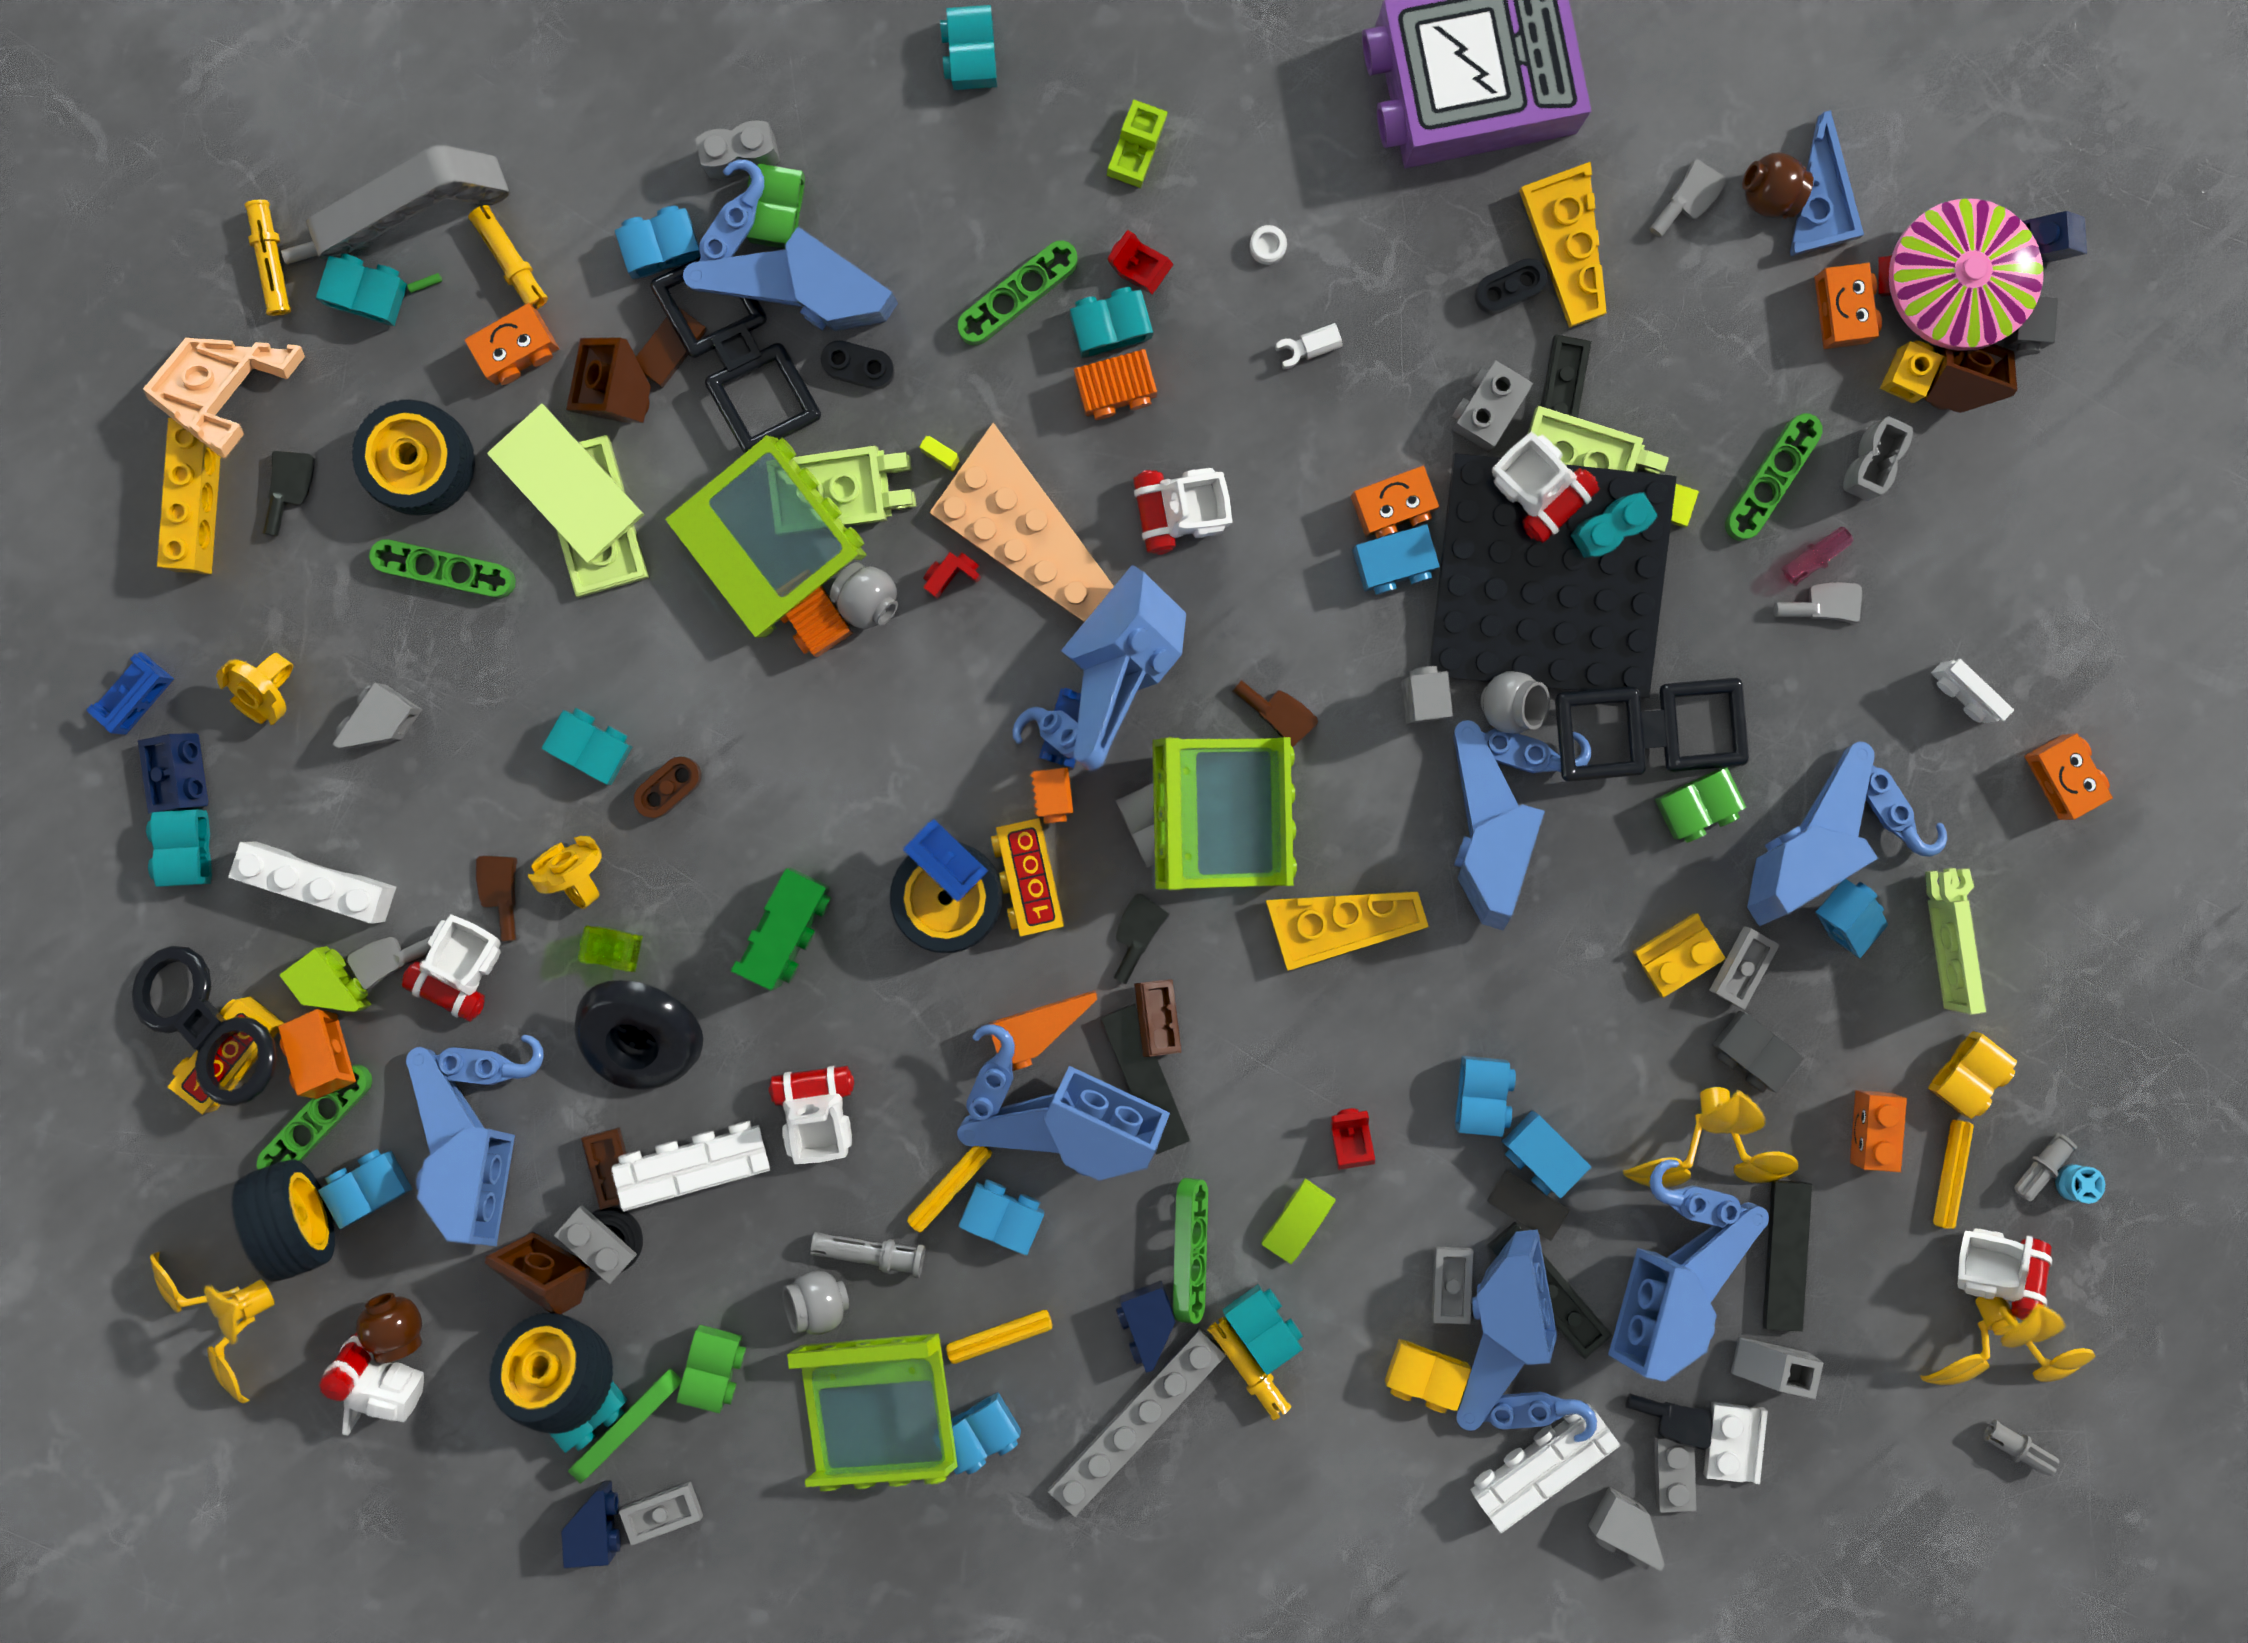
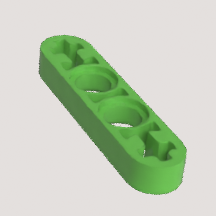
M1064 240L1051 243L967 309L958 320V331L962 340L973 346L985 343L1069 277L1076 270L1078 264L1077 251L1074 246ZM1058 251L1061 255L1068 252L1070 254L1067 257L1069 265L1064 267L1059 263L1053 267L1051 274L1055 277L1050 280L1046 270L1039 264L1044 261L1046 268H1048L1055 261V252ZM1035 272L1042 277L1043 284L1040 289L1028 291L1022 286V279L1027 273ZM1000 295H1007L1014 301L1013 309L1007 314H999L993 308L994 300ZM987 307L990 316L997 323L991 325L990 320L987 319L981 325L982 333L977 336L974 332L967 334L966 331L969 329L967 322L971 319L975 323L982 320L985 314L981 309Z
M1803 413L1787 423L1727 515L1725 529L1732 539L1745 541L1760 532L1821 438L1823 426L1815 415ZM1805 423L1808 424L1807 432L1811 437L1803 438L1796 447L1790 445L1800 433L1796 426L1800 427ZM1785 452L1791 456L1793 465L1790 471L1782 472L1776 468L1774 459L1777 453ZM1758 483H1766L1772 488L1773 496L1768 503H1763L1756 499L1754 489ZM1751 507L1763 512L1762 515L1758 511L1751 515L1748 520V525L1751 526V529H1745L1742 532L1738 530L1740 523L1736 520V517L1741 518L1745 516Z
M389 539L377 541L369 553L370 562L375 569L394 576L492 598L507 597L515 588V577L509 568L492 562ZM391 547L393 554L406 557V565L389 561L386 567V561L381 559L382 552H389ZM422 555H430L434 561V568L427 575H420L415 568L417 559ZM458 563H466L470 569V576L463 583H456L451 576L453 567ZM498 571H500V577L505 579L504 586H497L496 591H494V585L479 581L480 573L496 577Z
M352 1065L354 1074L360 1077L356 1082L360 1088L349 1089L343 1096L336 1091L318 1099L312 1098L261 1151L257 1158V1169L270 1166L273 1163L270 1156H277L283 1153L286 1148L292 1151V1153L287 1154L281 1162L292 1159L302 1162L369 1091L372 1085V1076L369 1070L362 1065ZM324 1098L331 1099L336 1104V1114L331 1119L324 1118L319 1113L318 1106ZM298 1125L307 1127L311 1133V1139L305 1146L299 1145L293 1138V1131Z
M1183 1178L1178 1185L1176 1193L1173 1314L1178 1322L1191 1324L1199 1323L1205 1311L1208 1186L1201 1179Z
M669 1368L567 1472L579 1484L583 1483L681 1384L682 1379Z

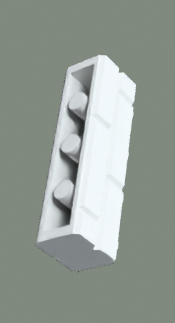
M744 1121L728 1126L730 1133L715 1137L714 1131H708L692 1136L693 1143L678 1147L677 1141H671L655 1146L656 1153L642 1157L640 1151H634L618 1156L619 1163L612 1166V1173L622 1210H630L770 1171L759 1125L751 1127L750 1121Z
M1589 1402L1587 1405L1594 1411L1597 1419V1429L1591 1438L1583 1442H1575L1574 1436L1585 1430L1586 1421L1577 1414L1566 1415L1563 1417L1565 1420L1556 1427L1547 1426L1537 1432L1533 1438L1535 1442L1526 1449L1516 1448L1504 1458L1505 1464L1496 1471L1486 1470L1474 1480L1475 1486L1470 1490L1500 1533L1506 1531L1621 1446Z

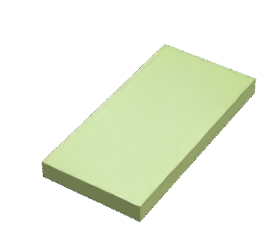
M542 403L487 453L588 564L596 560L645 515Z
M603 435L579 442L625 493L610 437ZM635 525L628 529L591 564H588L558 532L576 597L580 598L649 578Z

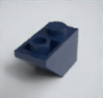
M2063 211L2022 221L2031 231L2037 242L2042 262H2053L2087 254L2085 217L2069 211Z
M1162 1280L1121 1295L1120 1303L1122 1307L1116 1308L1123 1330L1130 1328L1134 1338V1342L1129 1343L1136 1365L1143 1363L1146 1373L1154 1370L1175 1324L1173 1310Z
M612 1480L604 1481L562 1529L564 1568L606 1566L610 1564L616 1552L620 1551L621 1533L619 1529H615L614 1515L618 1514L619 1499L618 1493L612 1492Z

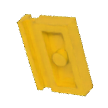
M1698 913L1690 915L1632 951L1640 961L1643 970L1656 991L1663 998L1726 959L1711 933L1702 923Z

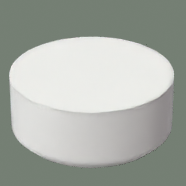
M1265 225L1259 227L1251 237L1250 253L1261 264L1272 265L1282 259L1287 248L1285 234L1276 226Z

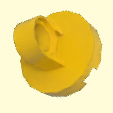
M273 653L257 668L238 659L229 660L218 670L216 677L221 690L228 686L234 695L229 701L245 716L259 724L269 720L270 725H274L284 716L287 710L285 700L278 688L288 679L294 666L279 653Z
M590 836L574 837L577 844L565 848L560 842L542 853L531 865L534 874H528V878L538 892L550 894L564 890L568 898L576 906L586 909L600 896L589 874L601 861L602 851Z

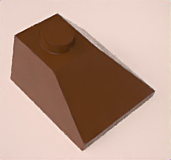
M621 337L580 338L566 407L567 411L619 422L644 423V418L650 405L649 393L651 386L627 339Z
M1996 344L1968 351L1951 350L1937 346L1935 352L1944 357L1928 390L1925 401L1930 402L1931 405L1941 410L1950 409L1962 413L2014 396L2017 392L2014 351Z
M534 1232L486 1256L485 1259L486 1265L527 1298L542 1306L544 1310L557 1314H563L581 1303L591 1270L580 1258Z

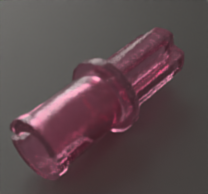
M1839 527L1816 545L1808 544L1807 550L1781 567V570L1784 572L1783 574L1793 586H1797L1820 567L1823 569L1827 568L1828 561L1850 546L1854 539L1845 527Z

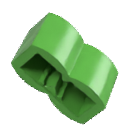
M758 163V167L764 176L765 187L758 200L755 222L747 238L750 243L786 249V243L799 225L805 175L801 170ZM749 175V179H748V187H749L750 184H751V177H750V175Z
M1727 767L1714 770L1655 799L1673 839L1680 840L1684 838L1686 843L1706 835L1707 833L1704 828L1715 822L1721 827L1740 818L1738 812L1746 808Z
M704 1325L698 1326L691 1344L677 1403L719 1414L724 1404L731 1405L737 1383L731 1382L734 1368L741 1369L746 1353V1347L740 1346L742 1335Z

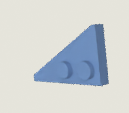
M1831 110L1823 112L1817 117L1807 165V171L1811 172L1814 178L1813 187L1807 203L1797 214L1790 248L1791 257L1856 240L1864 235Z

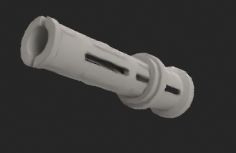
M815 1232L812 1238L810 1255L878 1266L879 1270H882L883 1273H889L890 1270L912 1273L913 1278H920L925 1257V1245L919 1244L916 1248L895 1244V1241L891 1239L878 1243Z

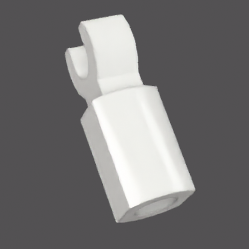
M1333 323L1300 335L1297 341L1282 339L1275 345V349L1279 351L1287 348L1292 351L1293 357L1282 362L1283 369H1290L1298 364L1300 358L1305 357L1308 360L1341 348L1343 344L1337 325Z

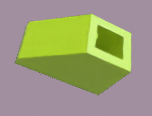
M328 946L314 948L279 975L301 1005L350 1012L365 1010L372 1005L366 998L368 996L367 989H363L358 979L351 978L344 969L346 963L343 957L335 949H329Z

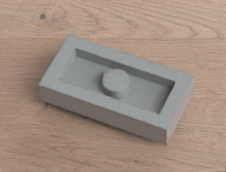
M1744 926L1709 991L1745 1010L1780 945L1752 928Z
M583 1205L572 1214L554 1235L609 1285L637 1255L636 1252Z
M1435 1246L1431 1318L1433 1323L1470 1325L1474 1253L1472 1248Z
M1654 1435L1656 1509L1660 1513L1697 1512L1695 1448L1676 1443L1661 1435Z
M691 1481L622 1506L618 1511L631 1546L700 1521L703 1517Z

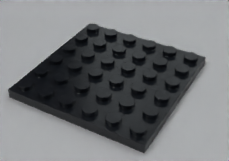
M1453 454L1429 666H1437L1438 673L1448 672V677L1490 682L1495 676L1506 671L1521 672L1530 675L1536 682H1542L1548 688L1577 691L1636 687L1640 691V697L1649 698L1677 476L1566 465L1573 472L1581 468L1591 473L1596 478L1600 490L1591 498L1592 500L1587 505L1584 504L1571 516L1554 536L1551 535L1544 543H1540L1534 538L1531 539L1524 529L1522 521L1529 514L1518 501L1512 503L1494 484L1495 478L1492 474V469L1502 458ZM1636 493H1644L1657 513L1655 521L1644 531L1635 535L1625 536L1623 541L1611 552L1601 556L1584 558L1570 536L1573 530L1582 521L1593 516L1602 515L1606 508L1615 500Z

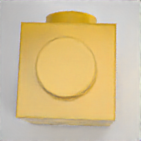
M1909 341L1897 349L1880 389L1912 404L1926 397L1944 356L1933 352L1934 347L1928 343Z

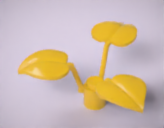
M1712 1087L1700 1092L1702 1113L1695 1115L1696 1126L1686 1160L1682 1162L1678 1158L1657 1159L1623 1170V1174L1639 1184L1650 1187V1177L1654 1168L1665 1160H1677L1679 1162L1678 1167L1669 1168L1664 1172L1662 1176L1663 1186L1669 1188L1688 1181L1691 1178V1172L1688 1169L1693 1165L1702 1128L1711 1133L1728 1134L1731 1132L1739 1156L1743 1161L1734 1166V1173L1744 1181L1767 1183L1780 1180L1798 1170V1161L1793 1156L1778 1151L1764 1152L1753 1157L1749 1156L1744 1149L1739 1134H1749L1763 1128L1765 1118L1762 1111L1741 1091H1738L1730 1098V1091L1728 1089Z
M160 1252L151 1254L150 1261L158 1290L176 1313L182 1311L181 1307L208 1302L225 1336L215 1348L212 1345L207 1347L212 1371L218 1382L233 1398L243 1404L248 1402L249 1399L241 1395L235 1374L225 1360L224 1348L229 1342L232 1345L237 1343V1335L248 1324L256 1321L255 1315L275 1305L269 1288L262 1279L241 1290L237 1286L229 1291L219 1293L213 1287L207 1285L204 1287L205 1296L187 1299L178 1293L172 1279L159 1264ZM243 1318V1320L237 1325V1321Z
M1978 1297L1975 1303L1983 1318L1982 1321L1977 1323L1982 1338L1981 1353L1964 1357L1927 1376L1920 1375L1923 1381L1932 1384L1955 1385L1969 1381L1989 1368L1987 1360L1990 1358L1988 1330H1993L1995 1335H2003L2000 1341L2005 1347L2014 1348L2026 1344L2042 1365V1367L2032 1373L2034 1378L2041 1382L2056 1381L2073 1374L2093 1360L2095 1354L2091 1349L2079 1348L2062 1353L2052 1360L2043 1357L2033 1342L2044 1341L2065 1328L2063 1319L2057 1313L2040 1304H2036L2030 1315L2021 1323H2018L2016 1316L2011 1313V1306L2008 1300L2000 1297H1994V1299Z

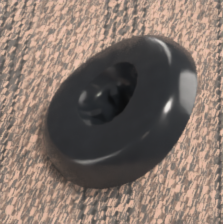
M607 981L592 987L582 997L577 1007L575 1037L580 1052L599 1076L614 1085L635 1090L663 1087L684 1076L700 1057L703 1047V1033L697 1019L680 1001L660 989L634 981Z

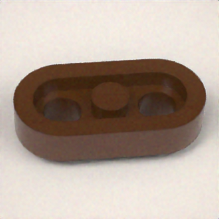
M687 757L670 759L637 788L634 794V805L637 811L648 818H659L666 815L698 787L701 781L700 767L694 760ZM685 768L689 773V778L686 782L682 783L678 780L677 773L680 769ZM655 792L661 797V802L656 807L652 806L649 802L651 794Z

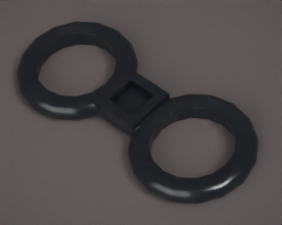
M170 946L158 950L144 961L135 976L132 1000L133 1008L139 1020L154 1032L173 1033L179 1031L195 1050H198L195 1063L197 1081L207 1097L217 1104L237 1106L252 1101L264 1091L274 1074L276 1065L275 1041L267 1027L253 1018L238 1016L227 1020L224 1019L208 1001L212 987L210 970L201 955L189 947ZM179 961L187 965L192 974L193 990L191 998L185 1008L176 1015L164 1018L157 1014L151 1005L150 990L152 982L157 973L167 964ZM244 1032L251 1036L257 1045L258 1063L251 1079L242 1087L230 1091L222 1087L216 1079L214 1060L222 1042L231 1035Z

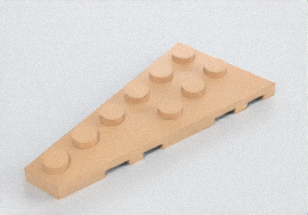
M992 423L929 513L1082 622H1085L1112 590L1114 585L996 425Z

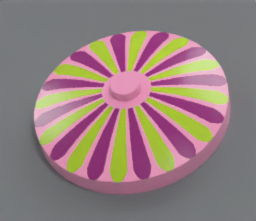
M1980 199L1952 200L1939 204L1923 213L1907 227L1899 238L1892 253L1889 267V286L1892 300L1903 321L1924 340L1951 350L1968 351L1981 349L2011 335L2031 315L2040 297L2043 283L2042 257L2031 231L2011 211L1995 203Z

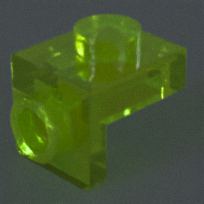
M586 925L580 940L578 961L587 964H599L626 972H636L643 936L610 927Z

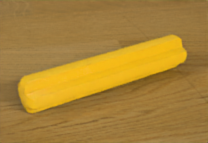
M1952 1120L1933 1218L1934 1225L1941 1228L1954 1229L1956 1227L1974 1129L1973 1124L1967 1121Z
M973 1146L910 1214L907 1219L908 1224L915 1231L923 1232L991 1157V1150L984 1146Z
M1041 1310L948 1343L946 1346L948 1359L951 1364H957L1050 1331L1053 1326L1050 1314L1047 1310Z

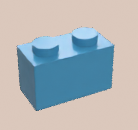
M1427 524L1361 543L1352 549L1364 592L1374 589L1375 595L1397 589L1396 582L1406 579L1410 580L1411 585L1432 579L1431 572L1440 567Z
M1844 879L1819 907L1816 914L1832 940L1858 958H1861L1887 928L1888 923L1882 913L1884 908L1876 901L1877 894L1862 882L1854 885L1847 879Z
M1533 1110L1501 1141L1509 1149L1504 1155L1520 1170L1526 1165L1535 1174L1531 1181L1546 1196L1552 1191L1561 1199L1591 1168Z

